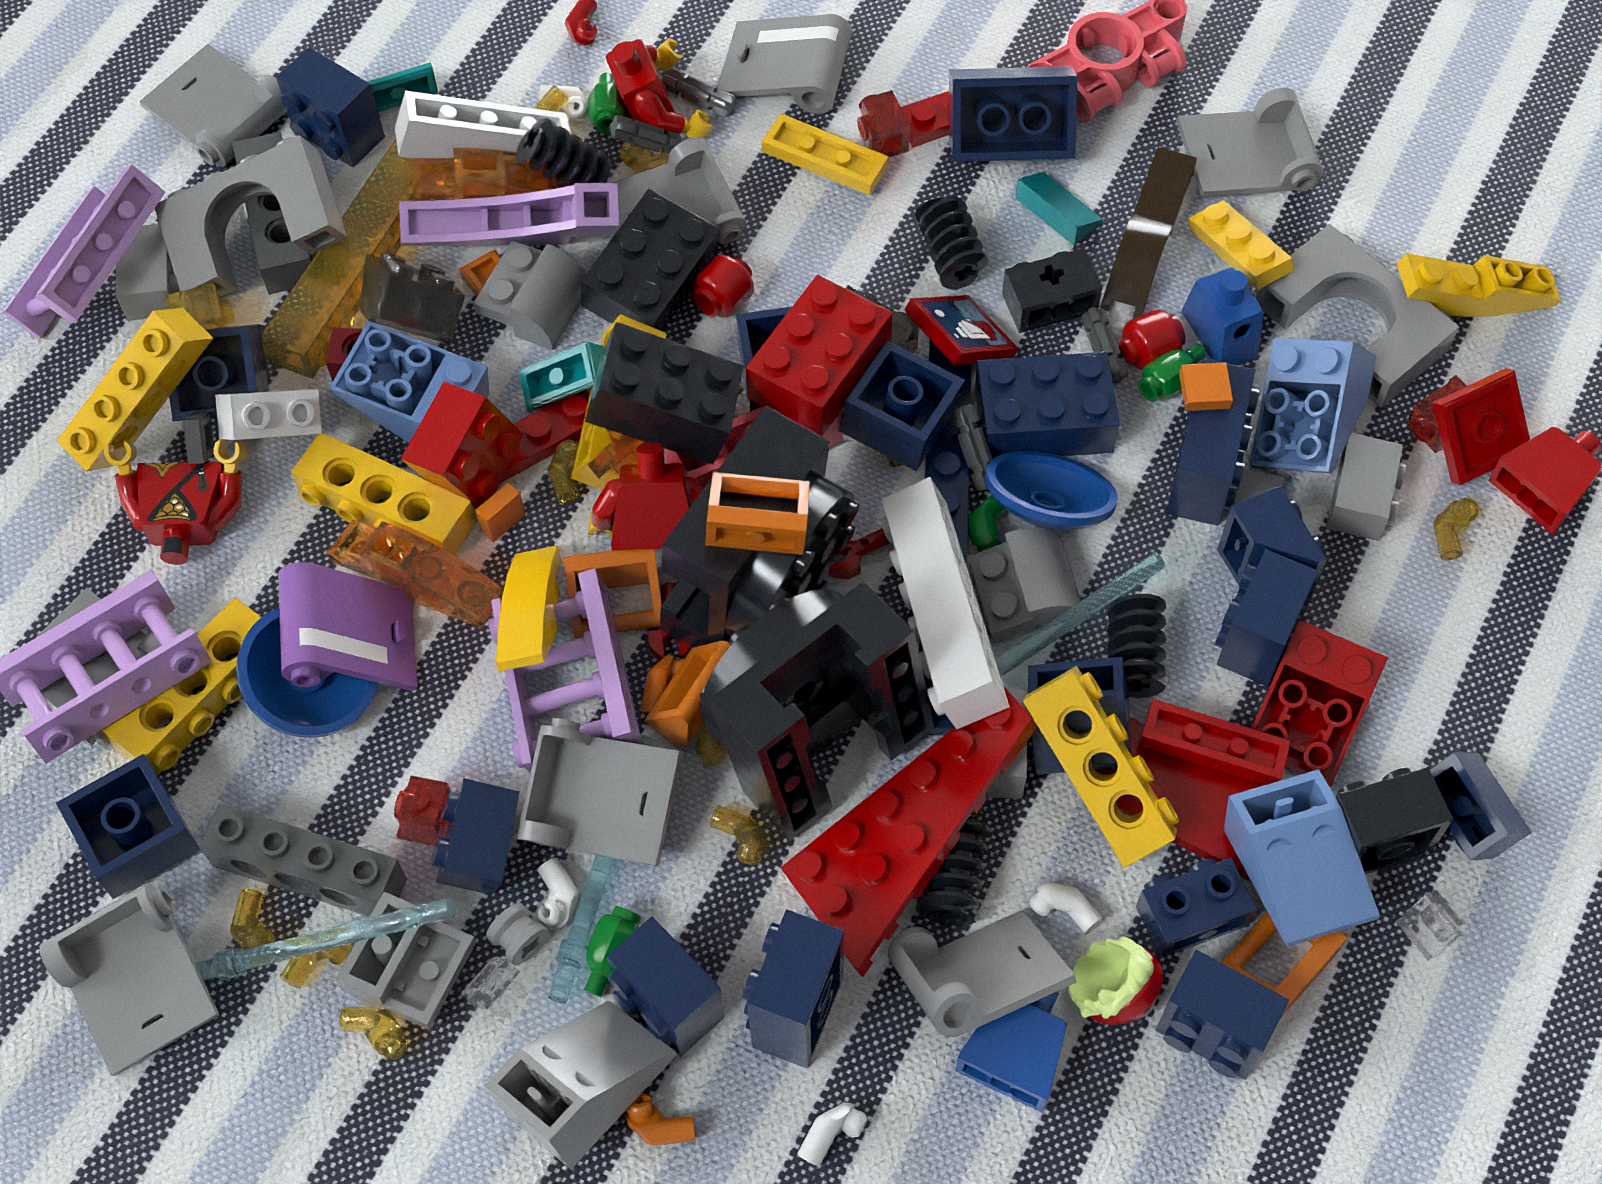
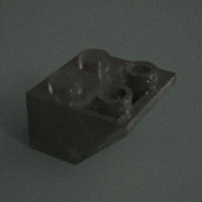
M382 251L380 257L367 253L364 262L360 311L370 322L450 344L465 299V295L455 286L456 281L445 276L446 271L429 264L422 263L421 268L418 269L405 264V258L393 253Z

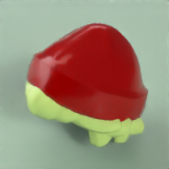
M1122 936L1118 940L1108 938L1105 942L1094 941L1087 949L1086 954H1081L1073 966L1072 972L1075 975L1076 983L1068 986V992L1071 995V1000L1080 1008L1081 1015L1084 1018L1090 1017L1103 1025L1127 1024L1147 1016L1152 1011L1161 990L1163 969L1157 958L1150 951L1136 944L1130 938Z

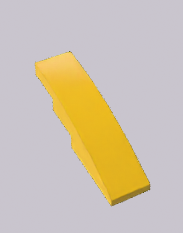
M558 545L517 553L513 557L505 582L499 616L496 652L498 672L540 664L546 660L558 630L554 608L560 596L556 575L562 564Z

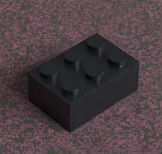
M648 188L582 279L581 306L611 324L621 314L663 332L693 290L692 281L695 275L716 257L721 229Z
M616 322L601 354L584 422L647 443H658L665 449L713 465L731 432L744 366Z

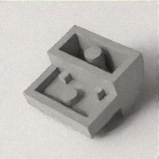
M511 240L473 303L475 313L512 326L515 337L553 350L581 303V281L586 273L571 256L553 245L547 243L543 251Z
M1042 527L1010 531L1005 533L1007 542L968 556L989 630L996 641L1038 625L1043 631H1047L1086 616L1062 538L1056 531Z
M383 892L335 979L345 991L373 1009L387 1016L390 1013L430 1030L476 941L474 936L431 918L427 910L387 892Z

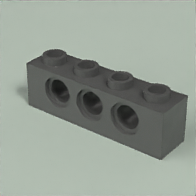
M281 131L232 142L237 165L247 156L259 155L276 147L277 143L283 140ZM261 195L246 201L245 205L258 266L268 294L317 284L318 281L314 267L322 265L319 251L309 254L291 241L276 196Z
M221 803L218 804L198 845L210 864L215 868L369 917L383 892L399 898L407 881L397 858Z

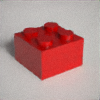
M443 381L401 460L423 479L470 500L472 507L477 509L496 493L499 481L510 460L516 456L524 434L485 396Z

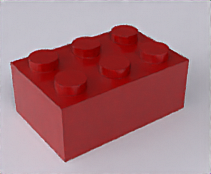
M817 274L746 366L747 398L764 407L768 406L823 437L844 408L847 398L887 340L891 342L893 312Z

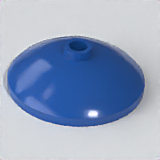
M1038 451L1004 453L989 462L985 473V484L994 499L1002 507L1026 523L1050 530H1072L1095 526L1113 515L1118 501L1116 489L1102 474L1085 464L1056 454Z
M279 608L265 614L250 628L238 653L236 673L238 686L244 701L262 722L290 736L318 738L346 729L364 714L378 687L377 682L333 672L322 679L319 684L312 687H298L293 685L291 681L286 680L281 673Z

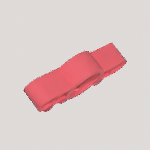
M1149 0L1123 15L1111 12L1088 14L1073 24L1065 46L1034 61L1027 67L1071 66L1077 74L1076 116L1081 121L1088 122L1094 119L1095 113L1108 106L1114 108L1120 105L1123 100L1122 93L1128 90L1135 83L1136 79L1145 87L1151 88L1158 84L1159 78L1170 72L1178 73L1185 69V53L1178 42L1182 36L1187 5L1184 0ZM1093 45H1107L1121 51L1125 58L1115 64H1100L1091 61L1087 56L1082 55L1080 51Z

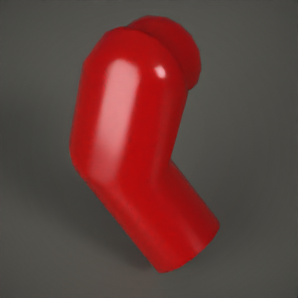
M578 0L565 19V27L571 39L578 45H591L597 36L596 25L592 27L589 20L597 9L595 0Z

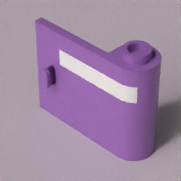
M292 563L280 569L278 579L281 673L286 680L291 681L293 685L298 687H312L319 684L322 679L333 672L409 691L418 688L411 591L314 563Z

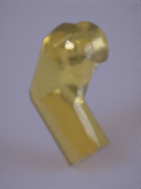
M624 142L620 149L621 160L636 174L668 163L669 153L654 155L650 150L629 144V142Z
M571 439L565 440L557 446L547 469L558 501L562 504L571 503L579 497L576 484L571 479L579 442H574Z
M717 805L710 820V827L735 836L737 843L740 845L736 852V857L740 862L748 865L759 864L762 852L767 850V840L759 823L753 817Z
M241 889L230 926V934L246 954L262 957L271 951L275 943L273 931L267 929L258 919L264 894L253 889Z
M328 931L301 943L279 977L294 988L300 989L318 962L327 958L333 964H342L352 950V945L349 941L342 939V934L336 931Z
M350 1006L342 1009L339 1016V1025L344 1032H363L376 1052L390 1060L398 1059L406 1052L408 1046L407 1039L404 1037L402 1028L390 1011L384 1008Z

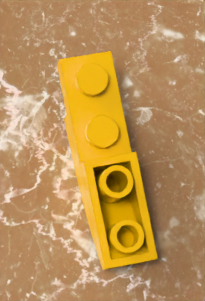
M1408 253L1396 263L1407 298L1428 301L1438 310L1445 312L1449 316H1497L1535 311L1556 306L1561 302L1554 276L1550 272L1549 267L1486 255L1480 258L1474 265Z

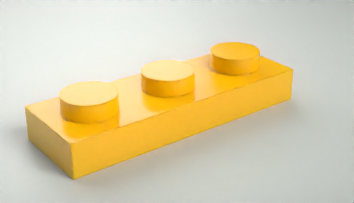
M780 113L762 140V152L867 195H871L888 168L889 156Z
M1224 200L1210 205L1205 210L1188 218L1190 231L1228 265L1243 272L1247 277V281L1257 290L1294 271L1292 257Z

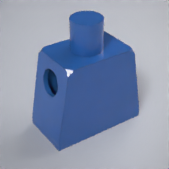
M1230 267L1200 278L1195 282L1181 312L1211 360L1239 366L1257 359L1263 311L1247 286L1246 275Z
M1058 991L978 1027L960 1051L955 1071L1043 1113L1051 1092L1067 1023L1064 1020L1050 1014L1059 995Z

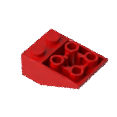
M1299 620L1251 729L1290 740L1285 767L1300 774L1319 769L1328 786L1331 787L1389 657Z

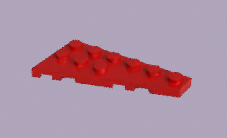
M1004 687L1009 708L962 728L956 729L954 727L780 867L820 922L844 930V955L862 977L865 976L873 964L870 959L884 938L889 941L899 927L896 921L909 902L914 898H919L962 836L959 830L972 812L977 814L987 798L984 794L999 773L1007 771L1037 728L1033 717L1006 687Z

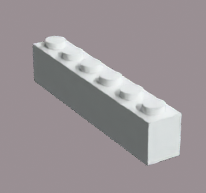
M931 477L882 498L886 517L880 520L887 539L891 544L894 543L895 549L890 551L889 554L897 573L904 578V582L899 584V590L909 610L912 609L914 616L908 618V623L914 630L916 641L919 644L922 643L924 651L919 652V656L926 677L928 679L932 678L934 687L928 689V695L936 713L939 716L946 714L955 728L959 729L1009 708L1010 706L945 499Z

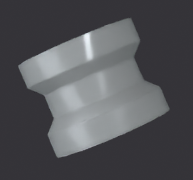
M522 903L513 904L505 909L492 922L486 934L487 939L493 945L502 946L506 950L505 956L507 960L515 966L530 959L543 946L549 935L548 929L542 923H534L529 918L530 912Z

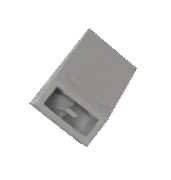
M608 1000L521 1047L484 1087L509 1118L569 1169H572L677 1054L672 1048L660 1039L655 1038L647 1029Z

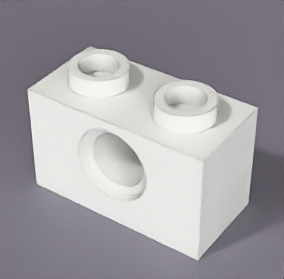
M318 389L215 395L219 439L241 440L322 434Z

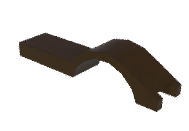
M1161 147L1157 148L1135 211L1127 224L1101 302L1102 309L1109 311L1111 302L1114 300L1134 306L1133 319L1143 315L1161 255L1169 235L1173 232L1196 167L1197 157Z

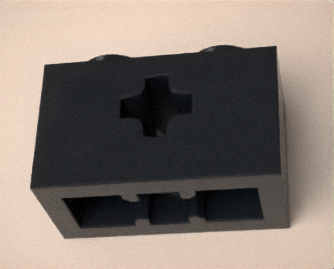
M1085 248L1071 252H1058L1052 257L1034 262H1021L1005 269L1002 295L1018 332L1023 333L1082 317L1092 307L1099 309L1103 287Z

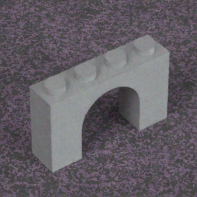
M300 135L283 139L277 143L276 147L259 155L247 156L240 161V164L226 171L212 173L206 176L202 182L188 189L176 190L170 193L167 199L160 201L156 205V215L181 294L204 305L238 289L225 247V233L234 212L251 198L261 195L276 196L291 241L309 254H314L348 238L320 152L316 147Z
M1328 224L1290 255L1293 260V272L1258 289L1256 294V300L1260 304L1262 311L1284 329L1315 304L1325 299L1347 297L1359 300L1372 307L1381 316L1387 328V334L1368 349V351L1376 355L1368 398L1380 408L1447 353L1459 329V326L1452 321L1448 314L1438 310L1428 301L1407 298L1402 280L1390 272L1381 261L1371 257L1357 246L1348 235L1342 234L1331 224Z

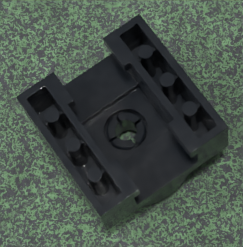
M768 406L763 408L717 472L810 481L807 529L803 555L705 545L711 478L662 544V572L677 581L679 580V582L661 605L660 630L667 632L670 637L679 642L681 640L689 644L691 649L718 641L730 642L732 635L739 628L751 625L769 611V608L777 599L783 596L792 598L813 590H826L828 582L824 578L838 550L843 551L850 542L855 532V526L851 525L860 507L855 502V496L852 492L825 478L830 441ZM721 492L720 506L797 513L798 499Z
M864 581L845 596L833 590L820 589L805 592L792 598L783 596L777 599L771 605L769 611L751 625L742 626L732 635L729 642L730 647L717 663L700 694L703 724L727 750L742 791L788 842L833 807L826 784L812 771L809 762L812 758L862 719L875 731L879 749L891 761L934 727L914 630Z

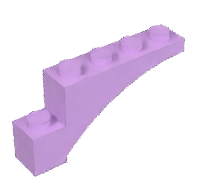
M574 183L572 186L486 198L399 201L401 246L509 245L511 240L524 245H546L547 243L550 245H567L571 236L614 235L619 227L617 183Z

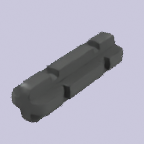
M669 68L662 78L668 92L674 95H678L680 92L681 98L708 110L713 107L712 112L723 117H728L735 108L736 97L733 94L722 89L718 93L716 92L717 87L690 75L685 78V73L675 68Z
M622 115L615 116L613 122L609 125V131L613 139L629 142V144L657 153L661 149V154L669 156V153L676 145L682 142L680 134L671 131L666 132L664 129L634 120L632 123L631 118Z
M1089 308L1088 312L1082 315L1081 321L1086 333H1088L1087 337L1093 352L1107 351L1113 384H1119L1128 377L1129 371L1124 359L1119 360V358H1122V353L1111 326L1106 327L1109 325L1106 312L1102 308Z
M973 404L964 405L952 410L950 416L954 428H959L961 434L957 436L968 468H973L974 473L971 474L974 486L977 490L982 491L988 489L985 484V473L989 462L993 458L983 429L977 426L976 422L979 421L975 406Z

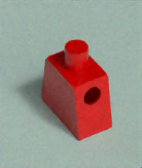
M1551 427L1500 457L1488 481L1554 535L1589 490L1601 471L1602 464L1594 457L1601 450V443L1589 431H1581L1572 439L1560 428Z

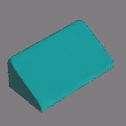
M431 62L368 81L372 87L378 112L400 106L405 91L432 95L439 93Z
M1045 172L1025 176L1017 181L1015 198L1073 246L1103 223V219Z
M586 342L518 370L527 411L536 410L593 387L604 346Z

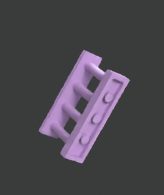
M132 164L124 168L106 195L96 186H92L2 313L37 339L43 335L57 314L70 324L77 321L159 203L165 191Z
M596 568L578 573L581 591L575 593V598L558 602L554 608L557 622L581 615L583 619H588L590 631L584 632L583 638L550 647L544 663L504 671L517 734V740L512 741V751L518 767H525L529 773H531L538 741L533 715L595 696L605 699L607 713L601 714L600 720L580 725L579 732L592 737H607V739L642 745L608 587ZM500 598L491 600L494 618L488 620L490 633L496 645L502 601ZM590 655L592 659L596 658L599 671L592 673V678L529 697L525 674Z
M152 570L0 659V692L11 707L22 701L26 704L36 722L21 731L45 764L213 662L192 627L178 635L165 617V615L176 608ZM149 626L162 646L136 660L124 640ZM108 651L120 671L94 685L82 665ZM66 675L78 696L52 711L40 690Z

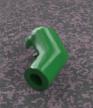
M992 495L968 517L970 538L973 545L977 546L978 552L1001 544L998 538L999 530L996 520L1007 510Z

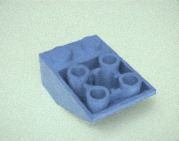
M369 320L329 387L331 393L408 443H410L443 381L486 398L490 393L487 366Z
M1274 338L1249 465L1261 468L1332 474L1368 400L1376 355L1353 341Z
M1319 769L1228 797L1224 832L1286 947L1379 919V912L1342 808Z

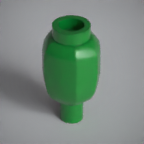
M611 73L600 75L599 83L595 85L588 99L590 120L597 130L605 135H611L609 125L613 122L615 116H628V108L619 93Z
M1195 343L1186 351L1181 349L1172 350L1145 365L1142 379L1138 381V389L1141 395L1148 401L1154 402L1157 399H1169L1182 390L1179 375L1181 365L1197 364L1205 358L1206 351L1203 346Z
M615 906L612 914H606L600 918L591 936L586 953V961L591 974L584 987V991L602 998L609 982L607 977L611 975L606 956L639 928L638 925L642 918L640 915L628 909Z

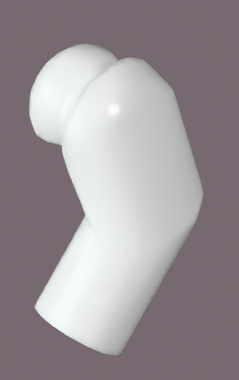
M541 84L539 90L540 104L560 106L567 116L574 121H583L589 116L588 99L578 87Z
M552 858L543 863L538 869V873L547 885L550 893L544 903V907H539L537 913L539 921L544 926L551 929H560L572 919L579 899V891L560 860Z
M1045 882L1037 886V892L1030 897V905L1037 914L1048 916L1054 909L1065 911L1085 934L1092 932L1104 920L1081 891L1075 887Z
M843 1102L819 1115L797 1154L809 1163L820 1166L834 1138L843 1131L853 1138L861 1134L867 1122L866 1114L854 1109L855 1104Z

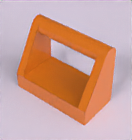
M713 472L705 545L803 555L807 529L810 481ZM721 492L798 499L797 513L720 506Z
M654 549L612 550L563 557L569 599L575 598V593L581 591L578 573L596 568L608 589L650 583L653 610L614 615L617 632L660 627L662 603ZM581 615L571 618L574 638L584 637V632L590 631L588 619H582Z
M718 641L692 648L644 720L678 749L688 747L703 723L700 694L717 663L730 647L727 641Z
M1266 911L1221 963L1289 999L1282 1014L1283 1016L1338 954L1347 937L1338 931L1309 940L1308 942L1313 945L1312 948L1277 987H1274L1242 969L1277 930L1269 913Z

